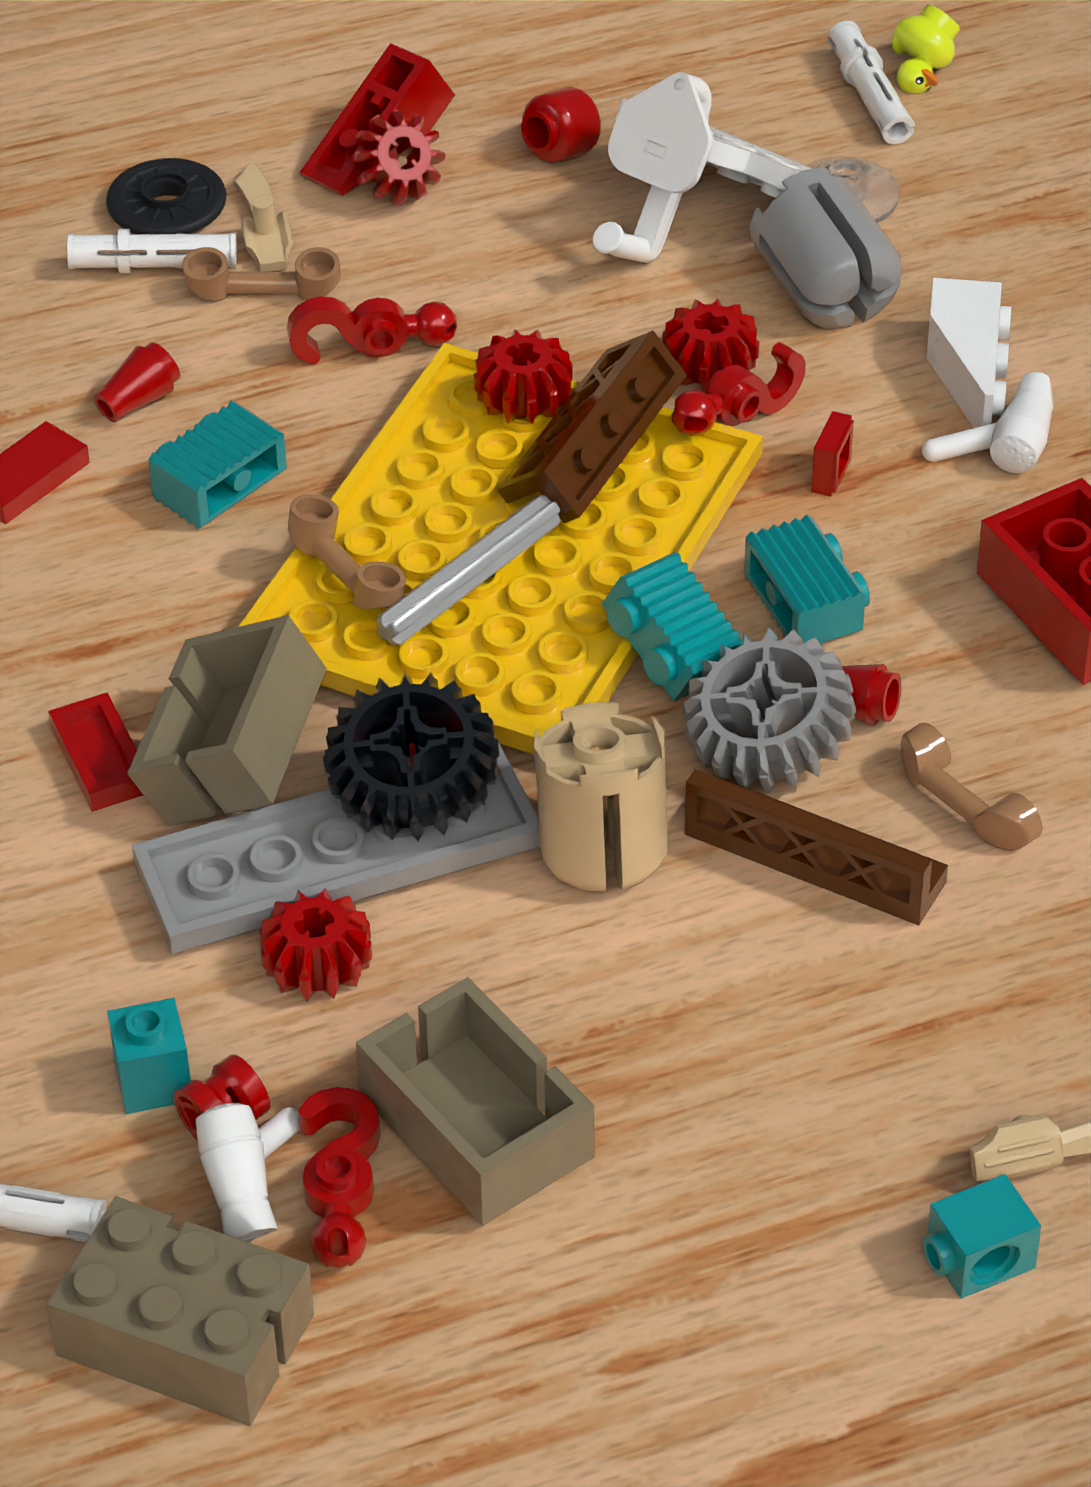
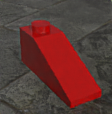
M390 43L299 173L311 182L341 196L345 195L359 185L357 177L366 171V166L356 165L351 162V155L357 151L364 150L356 142L355 136L361 130L371 131L370 119L376 115H381L388 121L391 112L402 110L406 124H408L414 116L420 115L424 118V124L420 132L426 135L431 131L454 98V92L430 60ZM396 148L389 152L390 159L399 157Z

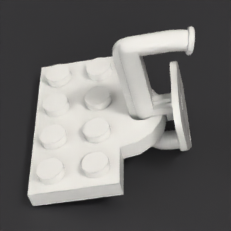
M677 72L630 99L622 98L608 143L609 157L612 164L619 171L651 184V188L634 235L624 233L622 227L615 222H606L600 225L594 232L593 245L600 253L610 254L618 258L643 263H650L655 260L664 246L683 192L690 190L696 185L705 164L718 168V174L745 184H748L749 181L761 186V192L775 198L787 190L782 181L804 170L813 168L709 126L712 94L708 84L697 76Z

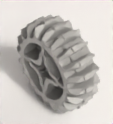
M768 628L763 640L753 642L743 632L740 647L732 650L720 643L719 656L721 659L718 662L702 660V677L689 679L688 692L691 698L683 701V713L687 721L685 731L690 744L695 746L699 761L706 768L713 767L715 775L728 781L735 777L736 783L746 788H749L756 780H760L761 786L769 793H771L776 780L786 779L796 789L797 774L808 771L819 777L821 769L819 760L822 758L838 761V753L840 751L838 742L850 741L852 729L849 721L855 719L856 706L851 695L853 687L849 675L845 674L838 657L834 655L833 651L825 653L823 645L818 642L816 637L803 643L801 636L793 629L783 640H778L777 634Z

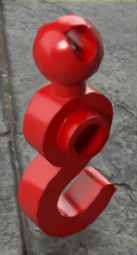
M319 296L307 299L297 305L289 315L286 327L294 354L309 364H316L321 358L318 343L308 332L320 324H330L336 327L344 339L359 352L368 356L382 357L391 355L399 350L406 342L407 337L417 336L425 345L440 346L447 343L454 337L457 328V318L452 309L441 302L432 301L422 305L415 314H404L403 309L398 303L388 298L377 297L362 302L352 312L344 302L334 297Z
M777 342L771 350V355L774 356L777 362V369L767 385L760 377L739 364L730 365L726 369L717 371L710 378L705 393L699 390L684 391L674 400L675 408L672 413V423L679 432L692 437L704 435L713 427L716 419L725 425L733 427L751 420L758 411L767 415L776 413L784 408L799 390L805 375L806 362L801 354L787 345Z
M334 1087L321 1090L308 1097L299 1108L298 1114L300 1131L304 1135H313L330 1122L338 1120L347 1121L355 1126L351 1132L331 1141L317 1152L305 1165L302 1176L307 1206L313 1213L323 1217L315 1224L311 1235L310 1245L316 1259L326 1267L339 1268L347 1265L349 1267L362 1257L367 1241L365 1231L361 1223L354 1217L364 1212L372 1202L374 1193L373 1173L368 1159L378 1148L380 1122L376 1105L367 1095L351 1088Z

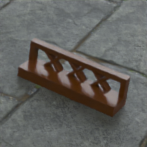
M653 330L605 350L498 487V493L507 504L540 492L541 495H545L551 502L558 504L560 508L558 514L563 523L580 518L687 376Z
M695 769L686 781L685 835L918 926L947 882L948 865Z

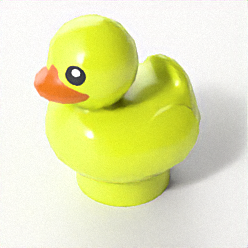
M927 4L919 15H911L900 20L892 37V48L895 53H907L913 57L900 65L896 79L899 87L904 92L910 94L923 93L930 85L937 86L938 81L933 74V68H946L951 64L955 55L953 39L960 31V27L950 16L930 4Z

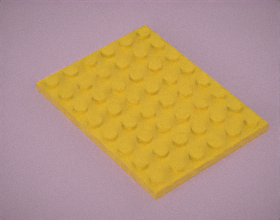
M447 343L441 346L330 499L339 509L334 540L360 566L365 563L378 561L390 563L400 568L406 576L403 596L536 496L541 495L540 492H536L507 504L497 489L552 418L538 415L535 417L533 424L526 418H516L511 423H507L504 414L488 415L485 404L478 401L477 392L474 390L475 361L478 357V352ZM571 380V394L580 382ZM562 406L557 407L556 413L559 411V409H560ZM663 407L580 518L563 523L560 519V523L400 646H392L386 639H381L377 633V616L389 607L363 609L352 604L354 594L318 557L305 554L297 547L238 627L289 615L327 668L320 685L355 696L356 689L371 696L376 694V685L379 677L389 687L400 685L404 672L412 678L413 684H422L427 676L432 673L435 679L438 680L439 689L455 680L458 687L462 690V697L475 694L476 699L481 704L482 713H488L489 717H491L495 731L494 738L498 739L500 744L534 755V739L537 730L540 738L548 728L561 722V710L585 703L608 702L638 655L628 639L618 635L611 628L607 619V611L602 606L603 601L618 579L674 552L680 554L681 562L687 563L688 571H690L763 454V436L715 422L713 427L704 435L691 437L679 432L672 423V413L674 410Z

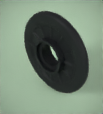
M179 158L154 159L139 163L122 172L109 187L106 205L112 219L122 228L130 229V232L134 234H191L208 226L220 215L226 203V189L221 178L212 169L201 163ZM164 195L178 196L177 198L171 200L155 199L159 196Z

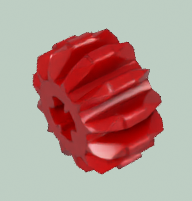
M394 110L390 113L388 121L381 115H376L369 120L371 131L361 130L356 134L355 140L364 150L353 153L351 155V162L356 165L366 166V171L357 177V183L364 185L373 180L376 183L372 193L373 199H382L390 190L394 205H402L406 202L408 194L414 199L420 200L427 195L425 184L435 185L440 181L441 175L432 165L443 162L446 154L440 150H431L430 144L439 138V132L433 130L426 135L420 132L424 124L423 116L416 115L406 124L402 110ZM396 148L399 156L407 158V163L400 167L397 159H390L389 152Z
M718 298L712 304L705 305L694 299L691 309L675 308L673 318L666 322L665 330L662 333V343L687 374L681 382V386L698 383L703 392L708 381L717 371L735 364H739L750 371L756 367V359L759 358L760 341L757 340V327L755 326L754 317L742 314L740 304H733L727 307L722 306Z
M514 329L511 337L505 338L493 335L490 346L479 348L478 357L475 361L474 390L477 392L478 401L485 404L488 415L504 414L507 423H511L516 418H526L533 424L535 417L538 415L553 418L557 407L562 406L571 394V380L573 379V364L570 361L569 352L561 349L559 338L542 339L539 330L534 331L530 335H521Z
M326 887L317 897L311 898L306 897L298 890L293 904L275 901L271 918L262 920V928L259 933L262 948L260 950L262 966L266 969L267 976L275 977L281 993L300 988V992L306 1002L315 991H325L335 999L339 984L357 987L361 971L370 968V961L372 959L370 923L366 919L365 912L356 911V906L353 905L350 896L332 901V897Z

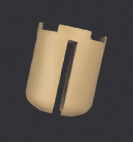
M585 703L561 710V722L548 728L540 738L538 730L535 732L534 758L540 849L544 862L559 881L584 891H606L604 826L609 848L615 850V871L620 889L641 884L662 864L668 849L665 732L655 717L651 716L652 726L638 718L619 714V703ZM599 747V750H591V748Z

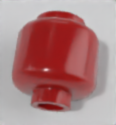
M572 86L535 96L526 104L522 114L521 134L523 141L540 160L549 163L562 162L588 153L596 146L600 137L601 119L597 106L592 98L582 89Z

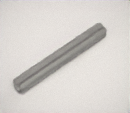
M545 495L536 496L378 615L376 619L378 635L381 639H386L392 646L403 644L560 523L558 514L560 508L558 504L551 502Z

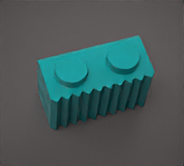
M230 400L227 407L222 406L218 413L213 412L204 416L198 424H195L193 430L187 429L184 436L178 435L175 442L169 441L162 444L155 453L152 452L148 459L152 495L157 502L161 500L164 507L169 506L173 513L177 511L181 518L185 517L189 524L193 522L197 529L203 527L287 469L284 433Z
M806 514L801 520L794 518L790 524L784 521L779 527L773 524L768 530L761 528L757 534L751 531L745 537L744 573L746 580H750L751 587L755 588L762 604L765 603L767 611L771 612L772 619H776L777 626L781 627L783 635L787 636L794 629L801 636L803 643L815 637L819 643L863 630L864 609L870 603L867 583L860 572L850 573L843 563L842 551L836 537L832 533L823 534L811 516Z
M674 552L621 576L602 603V606L607 611V619L611 628L618 635L628 639L643 659L644 670L653 683L663 686L674 702L689 695V679L702 677V660L718 662L721 659L719 656L720 643L732 650L741 646L742 639H739V632L732 629L731 621L725 620L724 611L718 610L717 602L711 601L709 592L703 591L702 582L696 581L695 573L688 571V564L681 562L679 553Z

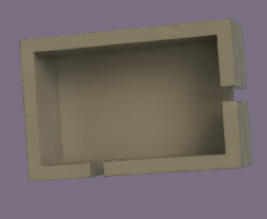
M286 615L185 640L169 676L173 686L164 688L127 773L167 826L194 820H206L215 816L221 809L225 814L247 809H259L273 804L327 669L290 616Z
M469 977L418 1006L421 1059L423 1060L418 1065L415 1021L408 1013L403 1014L356 1042L359 1092L371 1099L376 1105L378 1115L482 1226L594 1158V1104L556 1066L547 1071V1057Z
M118 1196L113 1198L47 1304L56 1356L248 1426L252 1425L279 1377L278 1362L287 1363L314 1316L310 1267L308 1263L189 1221H185L181 1229L177 1231L174 1229L172 1215Z

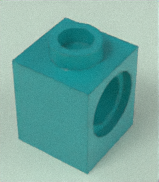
M175 997L108 1010L107 1015L114 1063L125 1113L131 1114L175 1105L173 1097L175 1091L191 1081L187 1047Z
M1003 1174L931 1203L927 1236L923 1238V1249L934 1273L939 1277L946 1276L962 1299L1035 1269L1041 1224L1006 1174Z

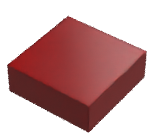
M836 411L831 412L814 446L811 492L830 497L836 492L851 462L854 424L852 415Z

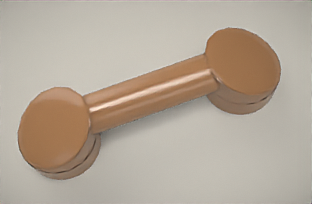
M211 247L197 248L189 252L183 260L184 280L189 289L196 295L212 301L224 300L229 294H298L302 300L328 295L334 290L341 278L339 257L332 250L323 247L310 248L300 253L295 261V272H229L227 258L224 253Z
M314 494L296 497L291 502L289 511L288 532L290 539L303 553L318 557L354 594L352 601L354 606L363 609L390 607L403 597L406 576L400 568L390 563L378 561L365 563L360 566L334 540L339 509L332 500Z
M919 723L903 734L901 754L910 782L915 787L921 784L972 824L978 836L986 843L999 849L1018 850L1041 835L1043 827L1040 815L1033 804L1024 796L1018 793H1010L990 807L943 770L950 764L951 752L945 738L934 726L928 723Z

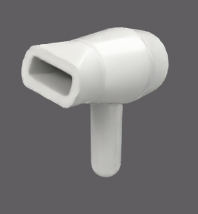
M1030 372L1023 375L1014 398L998 422L930 439L922 446L923 457L929 462H938L990 448L992 460L1002 470L1010 473L1029 471L1041 456L1048 440L1054 407L1049 376L1040 372Z
M227 1103L212 1107L196 1118L198 1151L201 1154L200 1160L217 1206L221 1209L223 1234L250 1242L278 1230L270 1203L267 1200L265 1158L300 1130L297 1109L291 1107L284 1108L259 1128L251 1107L238 1103Z

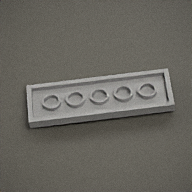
M498 741L500 756L497 758L498 762H496L498 775L495 784L487 785L488 797L485 800V805L469 804L471 815L467 823L453 816L448 818V828L445 835L435 829L434 825L423 827L424 832L419 842L412 836L410 828H402L395 838L391 840L385 834L383 823L367 832L366 828L361 825L360 816L348 818L347 814L342 810L340 799H335V795L331 794L330 789H326L132 845L134 864L171 953L175 954L262 928V920L271 918L275 901L293 904L298 890L306 897L311 898L317 897L326 887L332 897V901L350 896L353 902L540 847L538 816ZM413 765L408 766L410 770L413 769Z

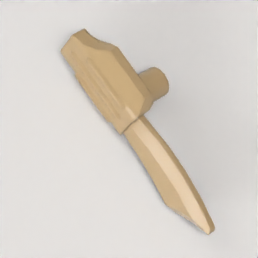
M251 162L235 180L253 217L251 219L245 216L241 220L246 251L254 259L261 272L285 270L287 259L293 246L288 214L282 211L276 216L270 185L256 163Z
M1041 1114L1032 1117L1020 1115L1010 1122L997 1124L982 1141L970 1146L972 1176L976 1181L991 1180L1003 1174H1006L1009 1179L1052 1170L1063 1163V1157L1091 1153V1120L1060 1129L1049 1116Z

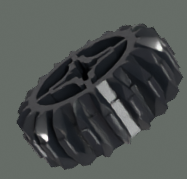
M404 672L400 685L389 687L379 677L376 685L377 693L372 696L356 689L355 697L353 698L355 708L339 707L336 716L338 726L328 728L326 735L328 749L325 750V755L323 756L325 771L330 775L328 783L331 794L335 795V799H340L342 810L347 814L348 818L359 815L361 825L366 828L367 832L383 823L385 834L391 840L395 838L402 828H410L412 836L418 842L424 832L423 827L434 825L435 829L445 835L448 828L447 819L451 816L467 823L471 815L469 804L485 805V800L488 797L487 785L495 784L498 775L496 762H498L497 758L500 756L498 739L494 738L493 721L488 713H482L481 704L476 699L475 694L462 697V690L458 687L455 680L439 689L438 680L435 679L432 673L427 676L422 684H413L412 678ZM415 743L416 754L413 755V769L410 770L407 758L410 757V744Z

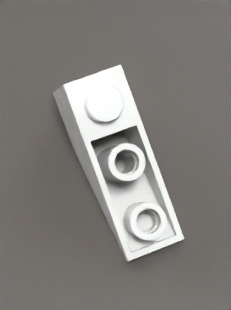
M933 278L927 360L972 426L976 428L991 424L992 416H1002L1005 408L1007 381H995V377L1006 378L1009 344L998 343V340L1009 341L1012 306H1000L1002 282Z

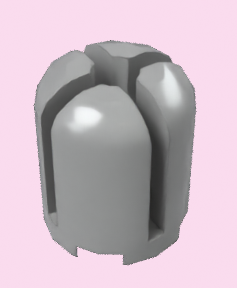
M821 167L804 170L782 181L787 190L774 199L764 213L761 212L758 206L755 209L749 225L752 242L800 312L812 325L828 330L851 327L855 314L863 323L876 316L894 299L899 288L900 276L902 275L900 254L846 179L832 176L827 168Z

